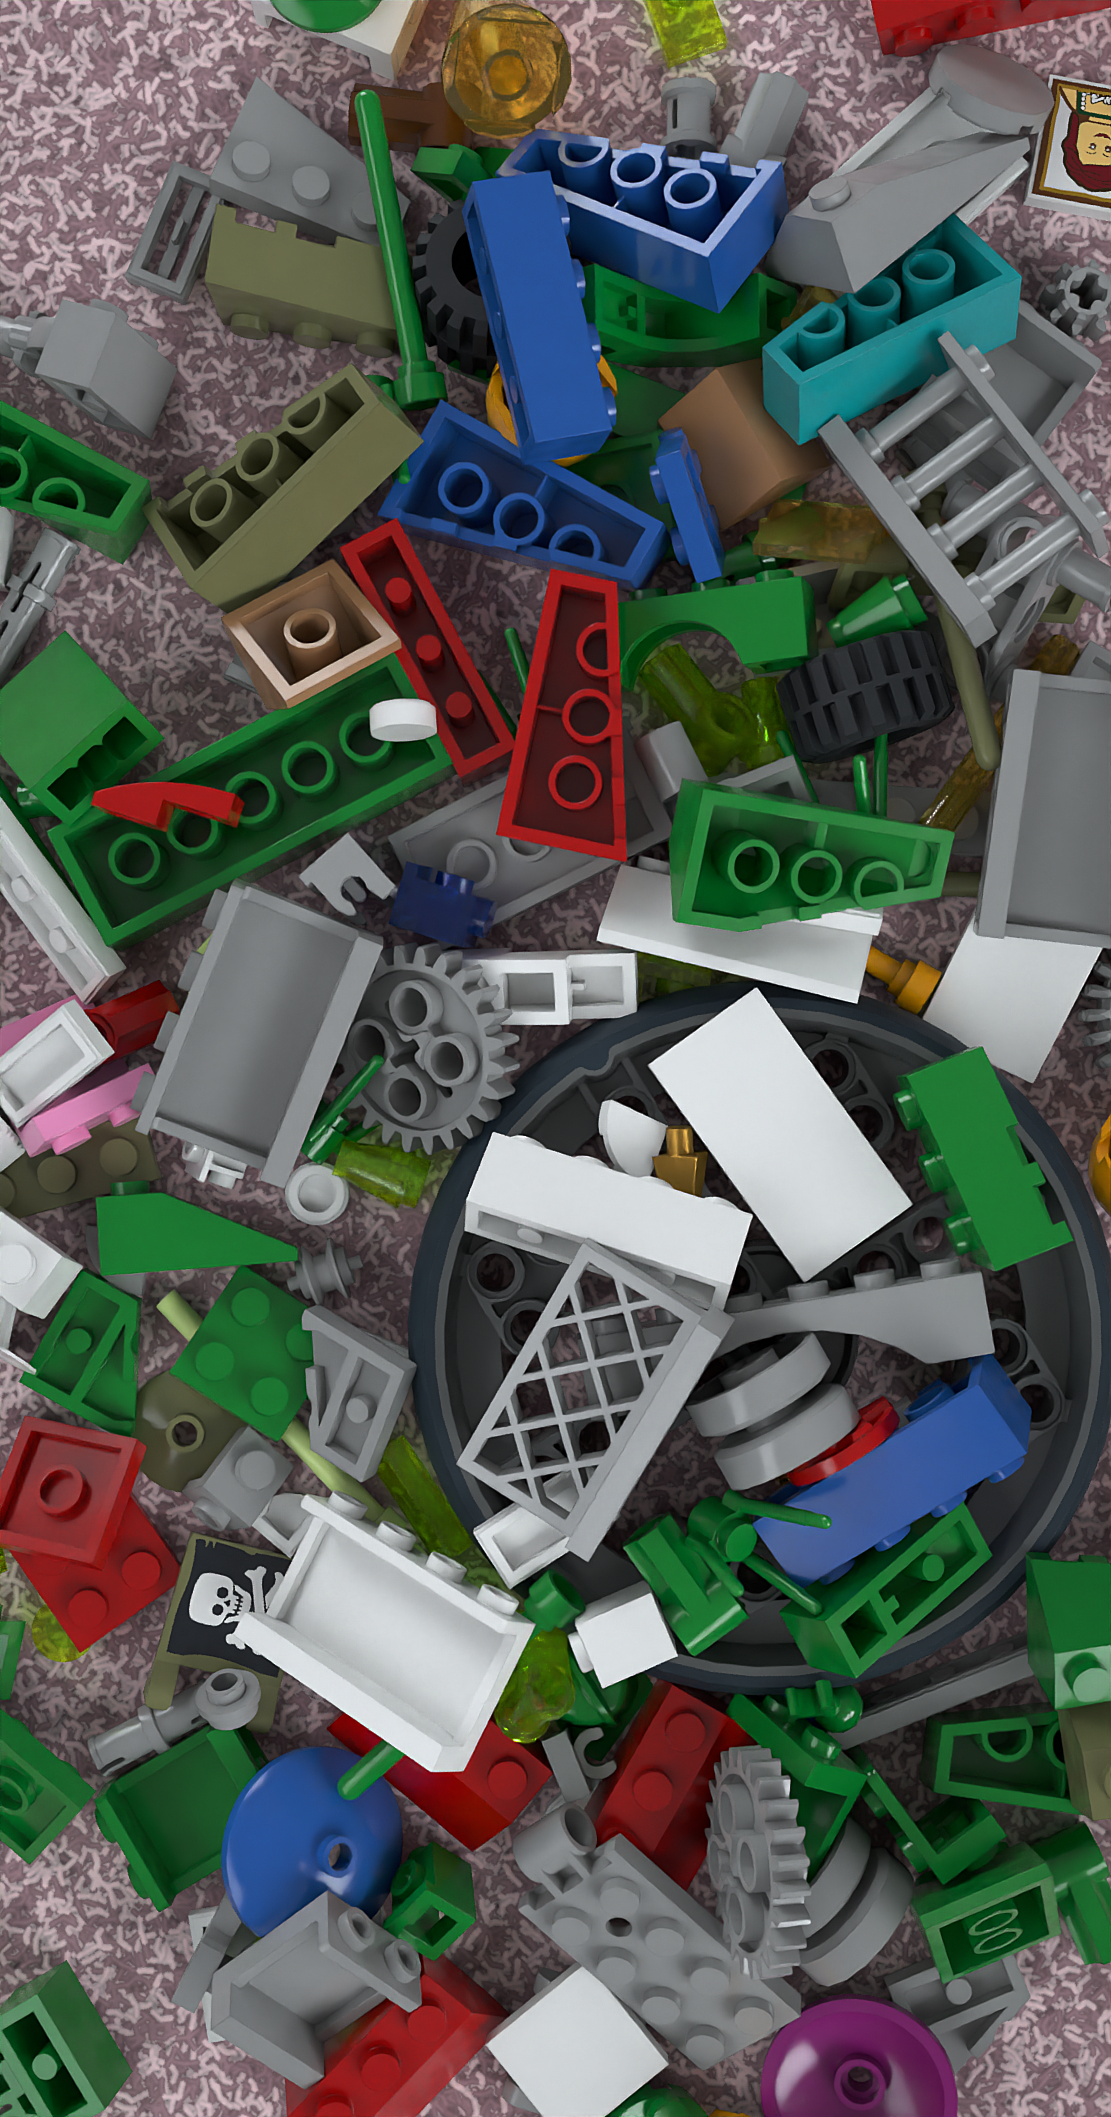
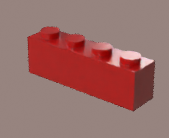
M395 518L339 548L359 590L400 638L402 648L394 651L419 700L430 702L436 708L437 734L453 762L462 786L466 788L509 765L515 741L398 519Z

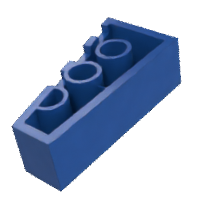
M532 128L495 172L496 178L550 170L555 194H562L568 206L570 219L568 237L572 244V254L718 314L773 245L785 216L790 212L782 162L759 159L755 168L730 165L729 156L726 154L703 151L699 160L670 157L667 155L666 146L642 143L640 148L620 150L611 148L609 138Z
M440 400L421 434L424 442L407 459L410 481L407 484H401L396 479L377 514L386 523L397 518L404 532L409 535L548 572L552 568L617 582V590L627 593L646 589L672 543L671 535L663 522L553 461L523 465L519 447L504 438L497 430L443 400Z
M993 1354L966 1358L972 1366L971 1371L950 1386L948 1383H943L938 1377L918 1391L919 1397L903 1412L909 1424L901 1429L897 1427L888 1438L859 1460L814 1483L794 1486L789 1481L762 1500L824 1514L832 1519L830 1528L821 1529L755 1515L752 1526L792 1581L802 1588L818 1579L822 1585L832 1583L852 1568L855 1563L853 1558L872 1546L878 1552L892 1547L909 1533L911 1529L909 1524L929 1512L934 1518L947 1514L967 1497L965 1490L985 1478H988L991 1483L999 1482L1013 1474L1023 1465L1025 1461L1023 1455L1028 1452L1032 1409Z

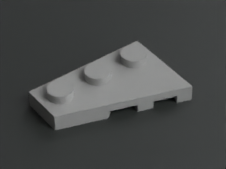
M256 76L209 178V193L275 221L281 220L298 225L297 230L335 245L336 237L341 236L381 247L366 165ZM397 190L404 226L411 201Z

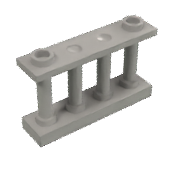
M947 331L937 340L950 370L869 431L862 427L853 434L838 414L821 427L818 433L831 457L976 649L997 633L987 612L996 605L994 601L996 596L1078 536L1082 537L1098 559L1110 551L1103 530V526L1109 523L1110 519L1100 502L1089 489L1086 488L1079 494L1075 492L992 387L989 381L995 377V374L978 348L971 344L963 350L951 333ZM964 391H967L987 417L905 479L898 475L889 481L878 467L886 459L883 453ZM1004 438L1024 463V466L942 527L935 523L928 529H925L914 514V512L922 507L919 500ZM1042 486L1063 514L978 577L972 572L963 579L951 563L953 559L959 556L956 549Z

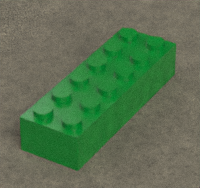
M394 652L289 709H277L139 782L186 783L236 794L244 802L237 828L174 808L167 832H163L104 813L93 806L70 827L61 823L46 831L107 947L123 952L208 907L215 890L219 889L228 893L235 878L253 883L457 775L453 762L437 732L431 737L413 741H385L371 736L369 711L375 704L393 699H419Z

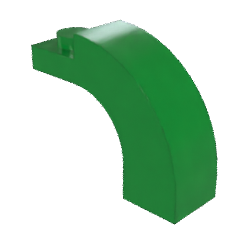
M597 264L583 267L585 296L581 301L586 322H593L595 324L600 339L601 355L609 361L646 368L722 367L761 358L762 347L797 321V289L759 272L751 274L746 278L718 314Z

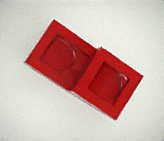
M145 782L119 785L95 791L91 805L104 813L167 832L174 808L237 828L244 802L236 794L211 787L186 783Z

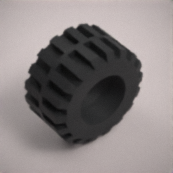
M458 199L448 204V215L446 217L436 213L428 221V233H420L415 244L416 256L413 257V281L424 341L428 347L437 345V357L447 365L455 359L460 362V372L471 376L474 375L476 368L487 370V378H491L498 360L483 298L464 287L466 283L477 278V273L462 215L464 203L461 199ZM566 236L571 259H573L572 244L570 242L569 237Z
M896 631L837 648L792 669L776 685L799 760L805 763H828L873 751L875 737L887 733V746L940 724L955 709L933 636L928 631Z

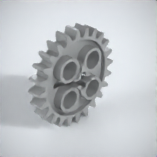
M411 942L381 951L336 1063L344 1065L345 1072L334 1083L336 1086L344 1087L374 1055L380 1054L384 1058L383 1065L347 1108L350 1110L364 1106L367 1112L362 1127L369 1129L383 1124L382 1142L388 1144L402 1139L404 1152L408 1153L424 1147L427 1154H433L446 1148L452 1150L465 1145L469 1139L479 1136L484 1123L496 1119L500 1114L502 1106L498 1099L512 1095L515 1092V1088L502 1077L503 1074L520 1068V1063L517 1060L505 1055V1047L518 1042L519 1035L502 1032L501 1023L513 1014L511 1008L495 1010L491 1003L497 996L500 987L496 984L481 989L478 982L481 978L483 967L478 964L461 970L462 952L456 950L442 954L439 943L418 946L417 942ZM422 995L427 1003V1011L423 1005ZM458 1049L460 1050L463 1056L464 1065L461 1063L458 1057ZM417 1087L420 1091L421 1099L417 1093Z
M761 1745L731 1747L729 1751L721 1752V1762L714 1763L716 1779L709 1780L713 1802H706V1810L711 1820V1828H705V1835L708 1839L706 1863L708 1864L711 1878L710 1892L716 1893L718 1898L715 1916L716 1919L723 1918L722 1939L724 1943L731 1942V1960L733 1962H740L742 1975L750 1974L751 1980L792 1975V1966H799L801 1963L799 1949L806 1948L807 1946L802 1925L810 1924L811 1920L804 1905V1897L811 1896V1888L806 1882L807 1867L810 1865V1860L806 1855L802 1841L806 1833L805 1827H797L796 1823L799 1806L798 1799H789L790 1777L789 1775L781 1776V1760L779 1758H772L770 1748H761Z

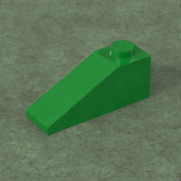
M149 1180L110 1183L111 1195L96 1197L101 1276L298 1261L296 1245L167 1192L150 1193Z
M964 1501L943 1516L934 1518L929 1513L909 1525L911 1528L909 1533L892 1547L878 1552L872 1546L853 1558L855 1563L852 1568L832 1583L822 1585L819 1579L811 1583L804 1590L822 1604L823 1610L819 1615L812 1614L793 1600L779 1611L809 1667L857 1679L993 1556Z

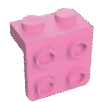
M75 994L0 1028V1057L62 1005L74 999L83 1010L96 1008L92 1002L86 1006ZM123 1058L102 1067L93 1076L81 1079L25 1125L17 1129L11 1121L29 1157L36 1156L50 1148L54 1150L56 1155H60L89 1140L92 1136L88 1130L110 1120L113 1127H117L140 1116L141 1112L131 1109L130 1105L144 1071L155 1075L149 1063L130 1071Z

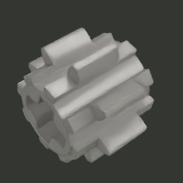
M1091 259L1084 268H1079L1078 264L1071 267L1065 262L1055 274L1057 285H1046L1038 301L1046 305L1045 310L1050 311V315L1046 320L1062 332L1073 338L1082 334L1084 339L1089 337L1095 343L1099 341L1107 330L1104 320L1111 321V273L1106 275L1099 270L1100 264H1097L1094 259ZM1076 294H1079L1084 297L1083 307L1086 309L1078 307L1079 296Z

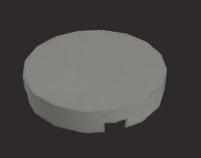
M964 44L944 46L937 54L928 74L929 84L935 95L941 93L943 88L951 96L947 106L953 109L952 112L980 128L1002 135H1018L1022 126H1027L1026 129L1029 135L1038 133L1044 126L1055 104L1051 90L1041 78L1022 64L1000 53L979 46Z

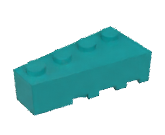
M952 213L855 294L846 292L832 304L821 301L762 347L764 409L798 445H801L819 436L818 430L838 414L846 423L925 384L932 374L939 377L950 370L937 340L947 331L951 333L963 350L974 344L982 355L1015 339L1022 276L957 215Z

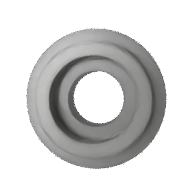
M233 1668L222 1669L213 1673L199 1687L195 1695V1703L201 1717L208 1720L212 1727L219 1730H232L247 1724L254 1718L258 1711L261 1688L257 1677L249 1671Z

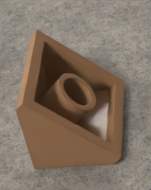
M763 357L715 368L657 420V425L663 432L672 428L682 427L690 449L696 450L702 467L701 483L708 504L715 507L720 522V532L730 528L831 468V464L816 438L798 445L764 409Z
M334 559L315 567L221 617L223 627L266 709H289L402 648L400 638Z

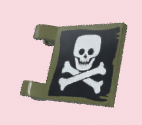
M190 1531L155 1657L143 1690L147 1707L161 1711L167 1710L170 1707L180 1665L212 1673L227 1668L241 1669L253 1673L257 1677L261 1688L258 1711L254 1718L245 1724V1728L261 1734L270 1731L284 1670L233 1636L245 1611L267 1612L294 1556L289 1558L284 1553Z

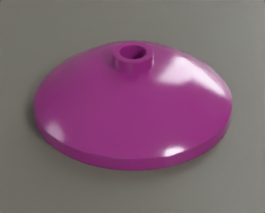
M839 1994L809 2003L801 2008V2017L778 2030L765 2056L760 2087L764 2117H957V2083L951 2061L944 2047L930 2028L917 2016L898 2004L883 1998L864 1994ZM854 2067H864L871 2072L872 2077L867 2081L859 2082L850 2076L849 2071Z

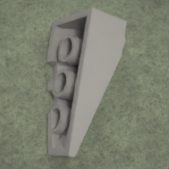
M978 132L820 181L810 189L809 197L785 216L763 265L766 275L771 278L855 294L1031 148L1028 137Z

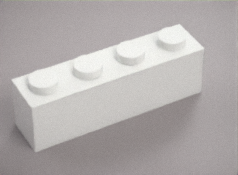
M493 1132L466 1199L464 1231L569 1265L581 1244L587 1238H590L699 1307L709 1309L711 1305H714L723 1311L753 1214L738 1210L733 1203L722 1198H700L675 1190L669 1183L656 1177L643 1176L637 1178L609 1169L605 1163L593 1157L577 1156L574 1158L546 1149L540 1142L527 1136L516 1135L508 1137ZM590 1262L585 1269L614 1279L611 1275Z

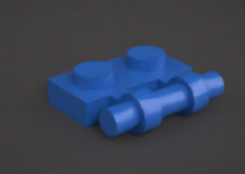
M682 427L669 429L658 435L660 445L655 456L656 464L649 467L650 478L660 505L670 503L677 523V527L670 529L672 545L677 560L681 566L690 564L696 583L722 576L726 556L718 534L720 522L714 505L708 504L700 479L702 467L696 450L690 449Z

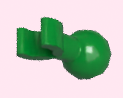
M818 1680L815 1682L816 1689H796L793 1687L785 1689L789 1716L791 1718L815 1717L816 1722L823 1729L831 1733H844L854 1728L863 1715V1701L859 1692L852 1685L832 1688L829 1680Z

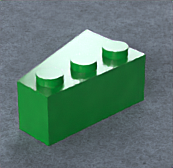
M983 1046L968 1048L896 1077L902 1090L893 1094L897 1111L907 1131L916 1128L926 1150V1154L918 1156L919 1165L931 1192L935 1194L942 1191L951 1213V1216L943 1219V1225L950 1244L958 1257L967 1254L970 1262L996 1272L1074 1241L1065 1221L1052 1224L1038 1186L1045 1184L1046 1180L1037 1161L1031 1164L1027 1161L1014 1128L1018 1125L1017 1118Z

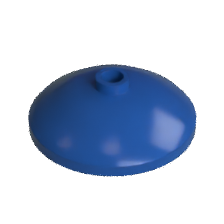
M308 1746L289 1751L275 1758L259 1770L237 1798L229 1815L223 1836L221 1852L222 1876L232 1908L244 1925L256 1936L263 1938L327 1890L351 1907L362 1910L370 1920L373 1919L385 1903L391 1892L392 1879L400 1867L403 1847L402 1820L394 1793L383 1776L355 1800H345L339 1795L337 1791L339 1779L362 1758L361 1756L330 1746ZM339 1844V1858L334 1865L330 1866L329 1853L335 1845Z

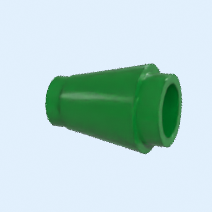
M902 573L891 580L887 575L838 613L837 617L825 624L836 647L840 648L886 633L915 630L914 627L928 620V617L906 574Z

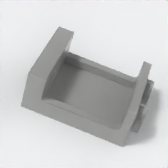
M1021 299L1019 300L1016 338L983 354L995 374V377L989 383L1040 447L1102 366V361L1088 351L1082 342L1069 337L1039 315L1029 303ZM932 374L919 392L939 377ZM964 391L910 433L939 453L987 416L969 393ZM1002 438L961 470L990 491L1024 466V463L1006 440Z
M327 1890L212 1974L210 2030L306 2090L324 2077V2042L386 1998L409 2013L422 2004L419 1953L407 1941L397 1939L371 1921L362 1910L351 1907Z

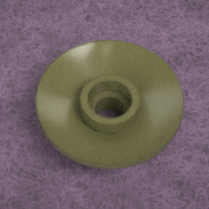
M169 1369L152 1378L138 1392L136 1425L131 1438L138 1439L147 1447L139 1469L159 1486L182 1493V1490L190 1480L199 1479L204 1475L236 1431L248 1425L169 1375L171 1370ZM187 1421L196 1427L197 1439L194 1443L185 1444L177 1438L175 1429L179 1422Z

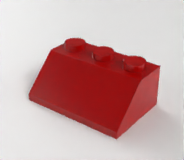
M657 1679L613 1757L617 1763V1769L610 1776L603 1778L602 1782L598 1783L584 1808L596 1831V1848L621 1833L685 1892L688 1890L707 1856L708 1839L705 1835V1828H711V1820L706 1810V1802H713L709 1780L716 1779L714 1763L721 1762V1752L729 1751L731 1747L757 1746L758 1744L725 1713L729 1706L728 1703L705 1690Z
M494 1709L464 1771L430 1772L407 1755H404L382 1776L466 1848L474 1852L511 1825L554 1772L542 1742L506 1711L499 1713ZM342 1710L326 1728L327 1731L352 1752L361 1757H364L382 1740L381 1737Z
M419 1953L422 2004L409 2013L386 1998L324 2042V2077L304 2090L285 2078L287 2117H416L485 2045L486 2035L507 2019L510 2013L445 1955L441 1954L435 1961H432Z

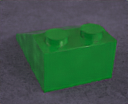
M1024 1841L1009 1847L1007 1842H999L997 1844L999 1847L998 1852L987 1864L972 1872L964 1869L944 1885L933 1870L926 1872L915 1880V1888H913L909 1907L942 1984L1062 1934L1053 1876L1047 1863Z

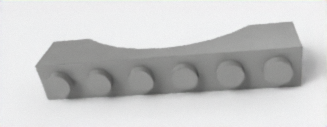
M951 1258L920 1264L921 1275L895 1279L893 1269L860 1273L853 1276L855 1286L829 1291L827 1281L821 1280L788 1286V1298L762 1302L761 1292L729 1295L723 1312L735 1318V1321L711 1361L746 1343L782 1333L820 1330L862 1335L898 1347L927 1364L995 1353L982 1273L970 1267L961 1268L960 1258ZM662 1307L655 1309L656 1320L640 1322L646 1345L673 1339L683 1320ZM624 1314L591 1319L600 1354L633 1347ZM577 1333L580 1357H587L581 1334ZM664 1354L650 1356L653 1371ZM636 1359L604 1366L613 1400L641 1394L644 1385ZM591 1369L583 1370L588 1405L600 1403ZM631 1410L617 1412L618 1416L628 1415ZM604 1415L591 1417V1421L604 1419Z

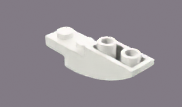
M512 948L441 950L442 954L456 950L461 951V970L480 964L483 967L482 975L478 982L481 989L498 984L500 990L491 1002L494 1009L511 1008L513 1013L501 1025L570 1024L572 1019L620 1018L637 1012L638 1009L637 950L601 949L512 952ZM422 995L423 1005L427 1011V1003Z

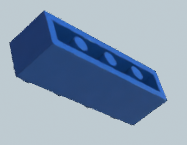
M550 170L473 181L462 209V215L522 464L528 465L597 453L613 430L612 427L616 424V405L611 389L608 386L602 387L597 363H599L601 357L600 339L595 324L593 322H586L581 300L585 296V278L580 261L577 258L571 259L566 240L570 228L566 200L562 194H555Z

